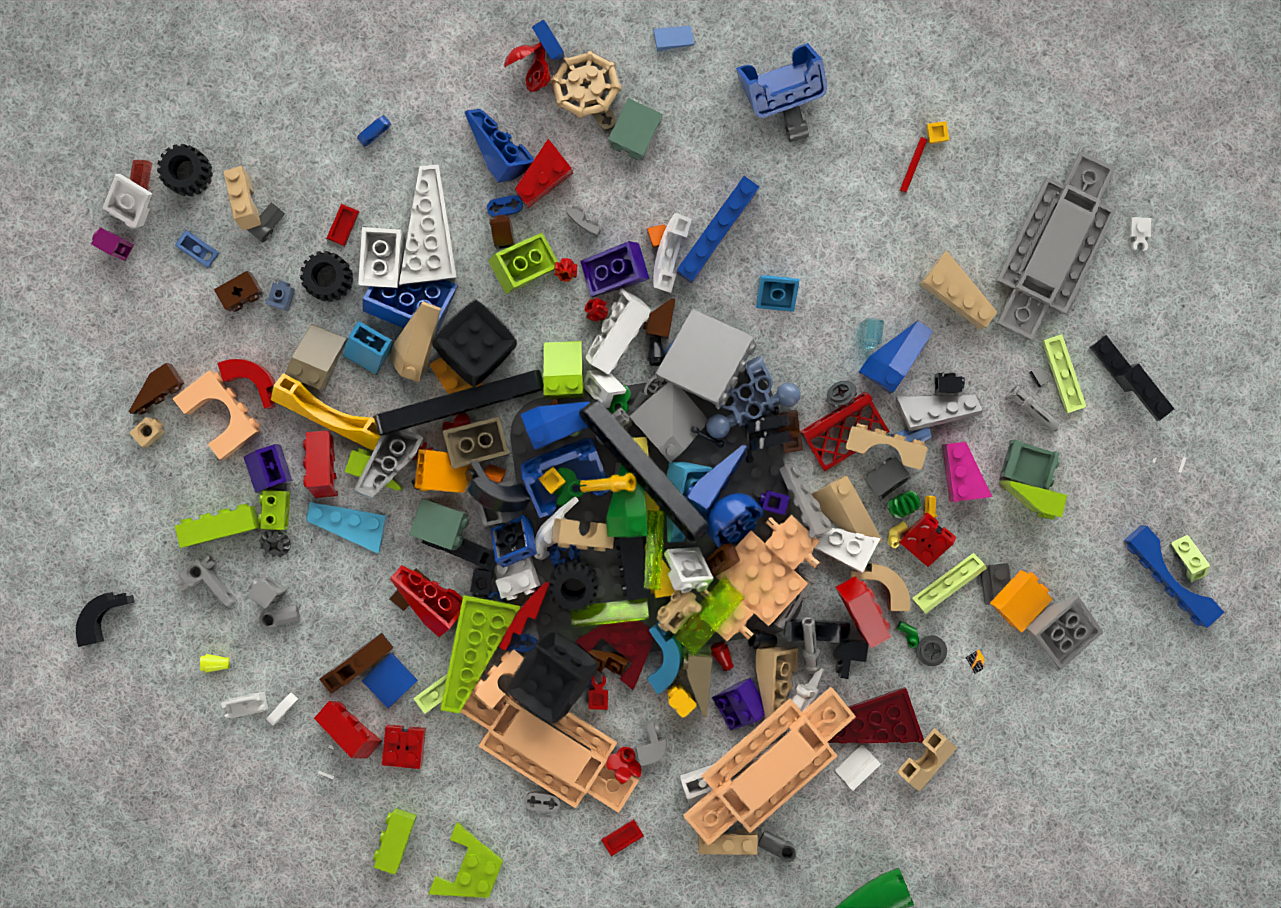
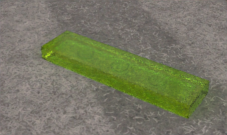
M648 510L647 512L648 536H646L644 588L660 590L664 512L658 510Z
M726 575L723 576L702 601L700 612H694L682 628L677 631L675 636L679 642H683L729 588L731 581Z
M730 584L680 643L692 654L696 655L746 597Z
M647 598L592 604L591 606L586 605L585 610L582 611L579 608L578 612H574V609H571L573 627L649 619Z

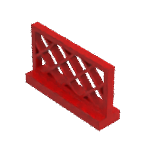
M861 393L854 398V401L848 402V406L844 404L840 408L838 407L800 431L824 472L856 453V451L848 450L845 454L838 453L840 442L847 443L846 440H841L844 429L851 430V428L845 427L846 419L850 416L856 417L855 426L859 423L860 419L869 421L867 430L871 431L872 423L876 422L881 425L884 431L890 432L872 402L873 399L869 393ZM869 405L872 410L871 417H861L863 408ZM834 426L840 428L838 439L828 436L830 429ZM816 437L824 438L822 448L814 447L811 440ZM827 439L837 441L834 451L825 450ZM824 452L833 454L832 462L827 465L822 460Z

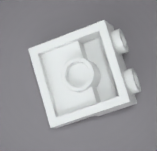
M116 174L103 209L108 211L112 217L123 220L131 228L144 226L150 211L147 207L152 193L123 175Z
M699 547L667 549L664 553L671 568L668 576L674 590H681L682 593H687L692 589H697L698 592H701L708 588V585L713 580V576Z
M531 557L504 568L498 563L494 567L497 577L495 581L501 599L507 598V601L517 598V593L524 591V594L527 595L535 592V587L540 586Z

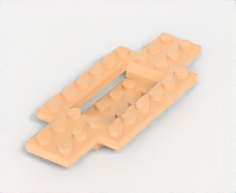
M480 677L479 680H478V682L476 683V685H477L481 680L484 681V682H485L486 680H484V679H482V678ZM472 690L461 713L488 729V732L479 744L480 748L574 808H577L583 796L588 793L616 812H620L639 782V778L631 775L626 783L620 784L615 778L614 770L606 768V761L615 748L617 741L570 711L559 722L552 724L590 749L588 750L525 710L526 707L521 705L512 696L504 693L505 695L490 710L474 696L476 690Z
M832 687L826 690L803 711L797 707L793 700H787L701 775L713 790L683 815L684 818L708 846L737 820L751 833L838 757L827 742L856 716ZM788 728L791 729V731L787 735H785L779 742H777L772 748H770L764 755H762L748 769H746L741 775H739L733 782L730 780L737 772H739L744 766H746L752 759H754L760 752H762L767 746H769L783 732H785Z

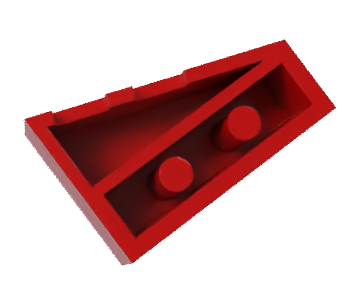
M547 139L515 188L517 195L528 208L573 174L571 166L549 139Z
M328 701L314 717L319 725L350 758L367 759L382 742L357 717L348 712L346 706L340 701Z

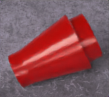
M720 641L710 647L712 656L720 664L723 671H728L734 667L728 644Z

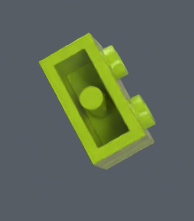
M263 490V494L260 495L259 503L262 505V512L258 517L261 529L287 530L289 527L290 491Z

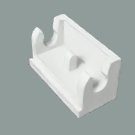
M265 692L227 699L221 703L222 708L227 710V714H225L226 719L268 711Z

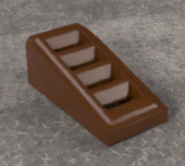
M724 543L709 555L705 561L707 566L710 564L712 569L710 572L715 577L737 564L740 558L734 545Z

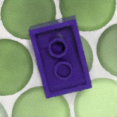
M627 241L580 261L591 297L621 289V287H630L650 279L638 242Z

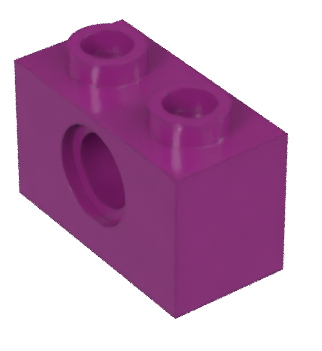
M101 227L92 236L91 245L123 261H126L134 247V244Z

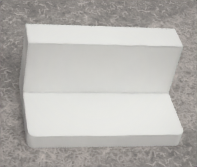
M600 369L587 371L584 388L594 399L599 400L605 408L610 407L613 395L626 392L623 385L611 373L607 374Z
M860 745L835 771L854 791L881 764L864 745Z

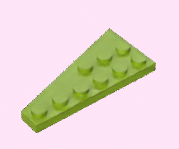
M463 595L440 710L458 714L461 712L520 609V605Z

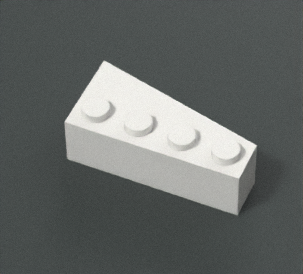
M622 287L618 293L621 295L618 303L614 302L611 307L613 311L610 318L605 319L602 324V334L596 336L585 357L591 365L607 374L616 368L619 358L627 351L632 338L637 336L640 326L648 319L651 311L640 298Z

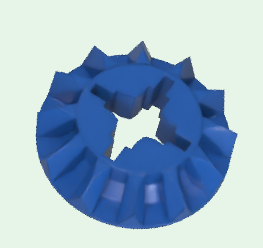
M555 543L550 548V560L555 567H558L560 562L564 564L567 559L563 558L559 561L561 553L558 548L563 551L571 548L568 553L570 561H573V558H577V561H579L580 550L576 548V545L570 544L569 548L559 547L558 543Z

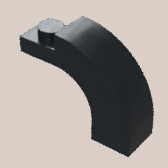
M477 460L470 462L465 475L471 483L468 492L477 502L491 510L504 513L518 512L526 508L531 497L522 483L513 486L498 485L487 477Z
M113 592L99 595L88 602L79 614L76 623L78 647L104 641L101 629L103 616L113 607L134 603L133 595L127 596L126 593L113 595Z
M803 619L785 622L784 641H804ZM814 620L816 641L846 643L850 641V623Z

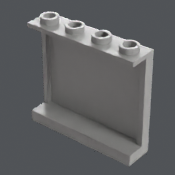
M692 309L656 372L657 379L664 384L666 381L710 401L719 409L722 404L724 405L727 402L729 390L735 387L739 372L744 371L748 356L752 355L756 349L754 337Z

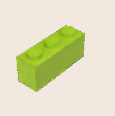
M397 808L392 813H388L385 824H388L386 831L383 830L379 839L381 846L374 853L373 860L375 864L373 868L396 875L417 815Z

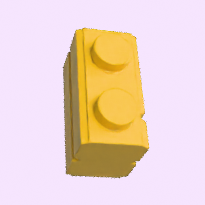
M674 683L667 690L668 703L676 709V712L682 718L686 717L696 707L695 697L682 684L676 685Z

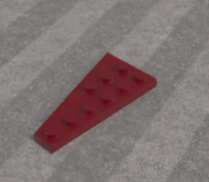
M903 687L848 706L856 717L827 743H922L924 738L907 689Z

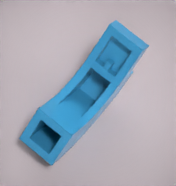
M659 622L654 624L649 631L663 651V664L647 677V680L657 694L671 685L683 663V648L678 635L674 634L670 637L669 631L665 632L658 626Z

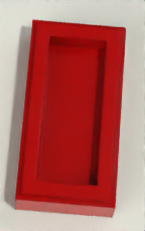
M341 204L326 239L345 247L360 212Z
M635 819L602 838L601 841L612 857L644 837V834Z

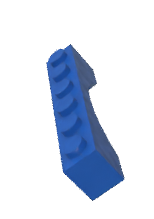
M743 176L676 271L677 274L692 284L732 225L758 192L760 186L746 176Z
M1140 525L1124 540L1128 544L1126 546L1128 551L1136 554L1140 558L1139 563L1144 568H1149L1153 572L1151 575L1153 579L1158 583L1162 582L1166 587L1164 589L1170 597H1175L1179 601L1177 603L1179 608L1191 615L1190 620L1196 626L1208 628L1225 613L1212 598L1190 592L1173 578L1163 561L1160 539L1148 526Z

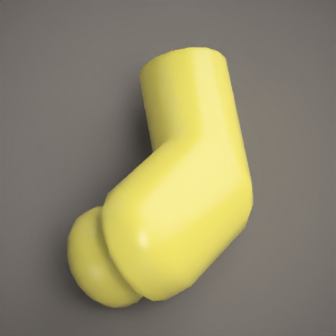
M905 521L889 530L887 542L892 548L899 547L901 533L909 529Z

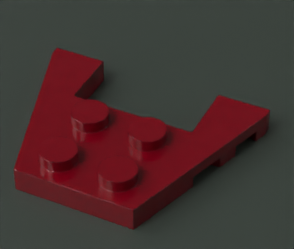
M625 609L605 623L579 637L576 643L589 653L601 638L607 641L632 663L620 677V680L634 690L655 638L645 623L628 609Z

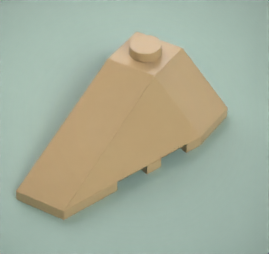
M422 302L393 343L390 361L400 376L419 383L426 373L432 350V340L435 337L441 308Z

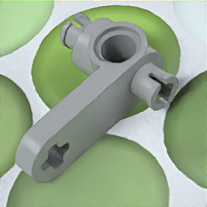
M207 555L203 560L198 558L194 563L189 564L180 574L181 579L176 581L177 586L182 585L179 589L185 591L189 586L194 588L204 580L226 606L231 607L237 602L233 594L211 570L217 564L216 560L212 561L213 557L211 555ZM196 567L201 570L199 577L194 572Z

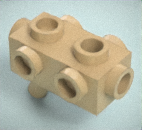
M681 590L674 592L668 605L661 607L658 611V616L656 617L660 621L658 626L665 632L670 630L676 634L692 614L700 612L701 606L695 601L697 596L691 591L687 593H682Z

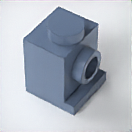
M279 280L278 284L273 282L265 304L289 311L295 289L290 287V283ZM278 291H282L281 297H277Z

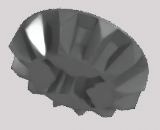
M839 381L829 388L827 400L832 406L837 405L839 408L844 404L848 406V402L854 401V397L857 396V388L850 381ZM840 391H842V393H844V395H845L844 397H841V396H840V394H841Z
M267 530L259 540L261 543L260 548L265 550V554H272V558L276 555L281 558L284 554L288 553L291 547L288 536L279 530ZM279 541L277 546H271L272 543Z
M925 636L919 641L916 648L917 657L927 666H937L945 660L947 646L937 636ZM931 644L933 645L934 649L939 651L936 653L934 652L932 656H930L928 652L924 651V649H929Z

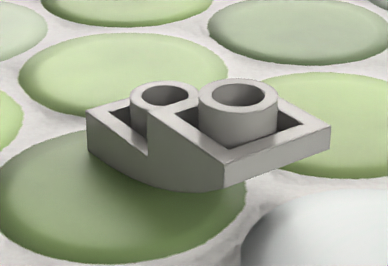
M567 206L566 212L573 222L587 233L598 238L601 231L600 227H597L598 224L591 220L585 222L586 215L583 213V209L577 206H572V208Z

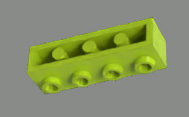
M248 503L237 505V509L233 511L226 508L218 510L217 515L211 516V513L199 515L198 520L193 521L192 518L180 520L181 524L174 525L180 548L261 528L255 506H248Z

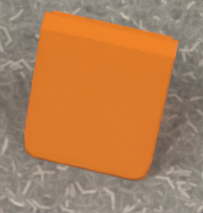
M665 224L647 228L653 248L659 247L666 229Z
M488 464L484 472L490 480L502 483L506 470Z

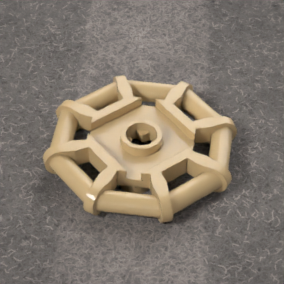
M593 51L570 58L565 57L554 77L550 79L556 97V105L582 119L584 116L603 111L606 113L622 88L618 81L614 62H609L595 55ZM587 61L586 66L578 68L574 67L575 64ZM593 62L602 66L603 69L600 71L596 66H592ZM567 69H569L570 72L567 80L562 79ZM608 74L611 84H605L604 77ZM584 82L590 83L588 89H585L584 86L581 87ZM561 87H567V95L563 96ZM605 91L609 92L605 100L603 101L601 99V95L603 94V92L605 93ZM571 100H575L580 104V106L577 107L569 102ZM594 103H597V104H598V105H595V106H591V107L585 108L586 105H590V104H594Z

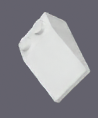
M362 227L359 286L398 288L405 234L402 230Z

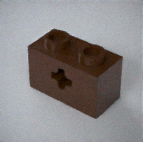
M245 271L214 289L224 309L230 312L241 310L243 304L248 301L250 303L257 301L260 298L259 295L263 293L253 273ZM239 289L243 290V291L240 292V293H241V296H238V294H239V291H238V290H239Z

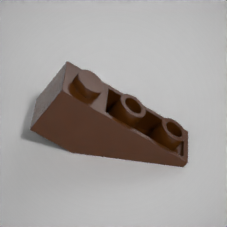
M165 363L149 374L128 411L130 414L142 415L149 411L148 407L152 404L157 405L165 400L164 397L169 393L175 394L181 390L180 386L184 382L172 364Z

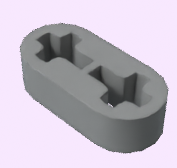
M531 791L525 796L524 804L529 810L552 813L560 808L561 799L552 793ZM535 796V800H539L541 803L535 802V805H531L528 799ZM553 798L557 804L551 808L550 804L544 803V801L549 802Z

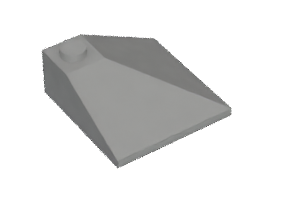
M669 382L629 415L670 463L698 435L691 432V428L697 427L701 431L708 421L684 390Z
M1078 595L1044 608L1026 628L1029 635L1060 670L1103 633V630Z

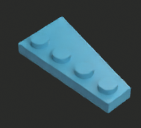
M310 502L306 521L369 550L380 553L386 515Z

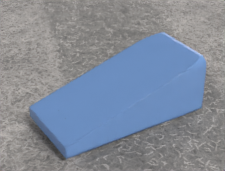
M691 25L659 28L653 31L657 52L694 45Z
M188 230L184 231L175 244L176 247L207 268H209L219 254L218 251ZM210 251L212 254L211 258L209 260H203L207 253Z

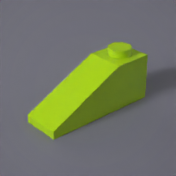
M361 448L358 451L352 450L345 472L361 477L371 457L369 455L370 451ZM395 478L386 485V487L397 491L403 490V486Z

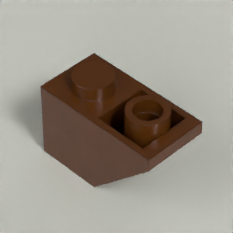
M505 215L494 216V219H490L495 248H508L515 245L513 225L510 218Z

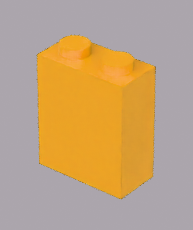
M418 449L414 488L465 493L468 485L465 472L469 465L452 469L448 452Z
M1020 570L990 602L1009 625L1021 633L1053 600L1048 594L1049 590L1043 584L1037 582L1039 578L1032 572L1026 573L1023 570Z

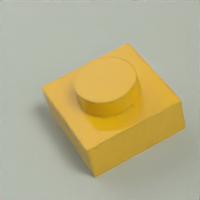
M947 121L928 123L926 125L929 144L949 141Z
M554 467L539 478V481L551 495L566 483Z

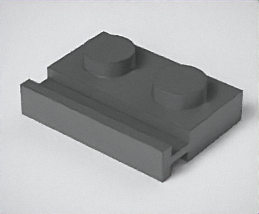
M1008 563L986 566L987 569L980 573L985 605H989L1011 581Z

